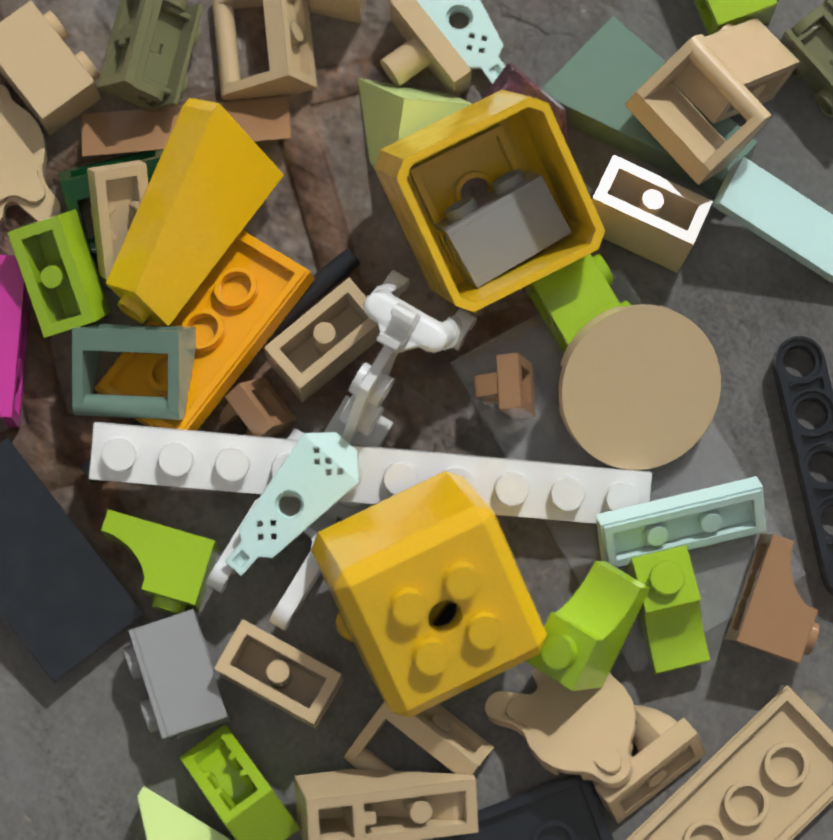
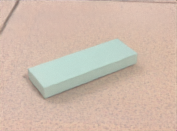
M746 157L736 158L712 206L833 284V214Z
M757 476L595 514L601 560L616 568L628 565L631 558L687 545L688 550H693L767 532L763 486Z

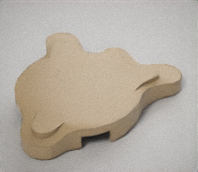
M0 84V226L5 221L6 209L12 205L19 206L36 222L61 214L63 211L61 204L48 188L45 181L48 156L46 140L40 126L28 111L12 100L8 89Z
M534 668L532 672L533 678L538 686L534 693L528 695L499 691L493 693L487 699L485 713L489 721L495 725L517 731L527 741L532 755L545 769L558 776L559 771L566 774L581 775L583 780L595 781L609 789L619 788L631 779L633 774L630 760L633 748L632 739L638 721L633 700L625 687L611 673H609L602 688L572 691Z

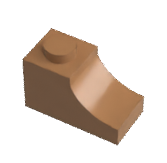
M760 534L725 639L785 661L801 663L803 654L809 655L812 652L819 635L820 626L814 622L818 609L807 606L795 588L791 573V554L794 541L776 534Z

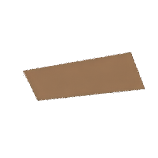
M288 96L216 102L221 104L254 142L292 138ZM183 105L154 111L135 109L82 114V157L164 149Z

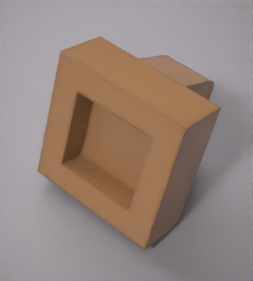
M519 353L496 355L497 372L474 376L475 399H483V404L485 405L499 404V410L513 419L536 417L533 365Z
M265 377L239 383L225 396L229 403L220 414V420L223 424L231 423L241 418L247 426L245 435L261 437L281 434L297 420Z

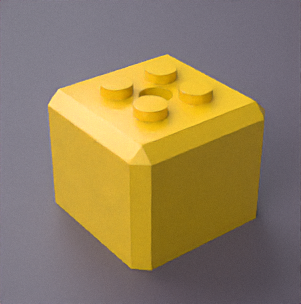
M500 90L381 149L374 166L375 172L430 289L453 305L472 312H476L597 251L605 233L604 226L549 103L530 96ZM520 168L523 173L529 170L542 175L572 233L479 288L466 282L444 241L443 235L445 234L437 230L435 224L447 218L444 211L452 204L461 200V189L472 178H481L486 183L488 193L494 190L491 185L492 182L514 169Z
M443 471L317 533L311 552L367 672L392 713L410 718L540 654L547 637L540 617L493 510L463 476ZM445 600L456 603L457 612L451 622L443 626L429 624L428 615L436 603Z

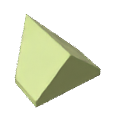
M358 78L370 164L374 168L381 149L472 103L445 92L403 85L398 87L391 83Z

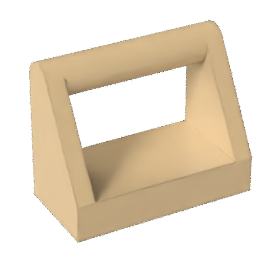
M212 0L220 89L223 100L298 94L317 88L308 0ZM263 6L270 70L241 79L234 9Z
M698 35L690 38L625 104L628 110L698 185L727 168L772 117L769 111ZM690 61L747 121L727 141L673 84Z
M384 701L343 758L356 769L395 771L366 748L387 721L455 774L474 775L494 747L440 704L409 718L392 713Z

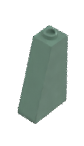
M612 16L540 90L539 100L549 103L556 120L716 196L734 160L727 168L698 185L625 106L632 95L666 61L617 18ZM678 88V90L689 100V98ZM691 102L726 141L741 128L730 117L713 124ZM753 138L736 158L744 156L750 160L758 142Z

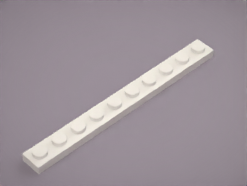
M94 422L89 479L262 494L299 440ZM351 445L358 451L359 483L338 500L377 504L443 471H448L463 476L493 510L495 515L597 524L595 514L650 502L652 472ZM314 448V453H319V448ZM326 458V464H331V458ZM315 459V465L320 464V459ZM338 469V475L343 474V469ZM326 470L327 475H332V470ZM295 494L284 495L287 497H298Z

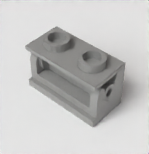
M520 168L514 169L493 181L491 185L494 190L476 201L473 196L463 198L444 211L447 218L435 224L437 230L445 234L443 235L444 241L466 282L479 288L572 233L542 175L529 170L523 173Z
M193 609L128 630L133 645L125 647L124 653L133 680L143 677L149 699L140 701L150 733L160 731L162 739L169 743L172 742V737L174 736L180 738L231 722L198 616Z

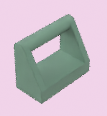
M91 323L72 328V410L74 415L182 420L185 415L196 351V327ZM100 352L168 354V397L93 394Z

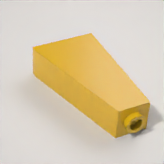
M189 98L182 106L105 283L121 298L117 303L120 310L140 324H144L146 320L166 326L172 323L284 176L220 103Z

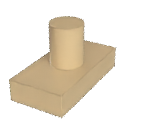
M390 0V20L407 40L403 45L380 60L381 66L390 80L399 87L428 67L447 93L459 97L470 89L472 70L417 0Z
M140 160L87 168L91 200L90 215L93 220L99 276L108 279L149 185L147 165Z

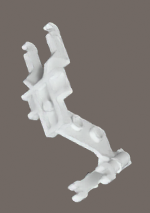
M395 270L391 271L382 285L377 286L366 297L363 304L364 313L379 326L380 333L376 341L384 346L372 365L365 362L361 366L349 388L352 396H345L324 431L337 432L351 445L382 447L393 429L394 423L382 416L384 408L381 407V404L394 383L395 379L389 376L399 352L415 348H421L431 353H437L450 348L458 351L464 343L468 331L472 330L477 320L476 316L460 308L454 316H449L446 321L439 322L399 299V296L408 288L410 279ZM294 428L288 439L299 440L303 432ZM283 496L279 504L280 510L287 516H294L301 509V501L298 497ZM256 499V500L254 501V503L252 504V506H251V508L249 509L248 513H249L250 510L253 508V506L255 505V503L257 502L258 499ZM337 501L305 529L303 533L311 538L313 546L319 531L336 524L337 519L342 521L375 504ZM257 521L258 527H262L263 521ZM239 527L206 581L207 586L219 593L224 592L229 578L232 574L236 573L225 560L242 542ZM311 551L269 620L270 623L283 631L288 628L292 616L300 609L321 574Z

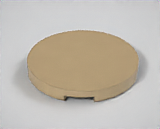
M638 304L625 307L617 306L599 314L583 326L574 336L560 363L562 369L559 379L560 407L558 409L564 426L575 442L599 461L613 467L627 470L651 469L679 458L701 439L710 426L718 407L721 392V373L718 358L712 344L694 322L676 311L661 305Z

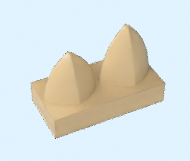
M634 705L638 723L635 728L633 741L639 753L634 757L630 756L633 768L631 779L625 785L615 789L605 788L593 781L604 808L618 824L706 755L697 731L684 717L677 722L671 716L657 709Z

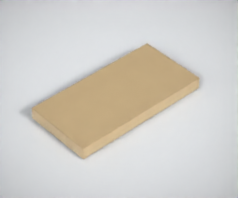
M786 685L625 840L794 839L833 801V732Z

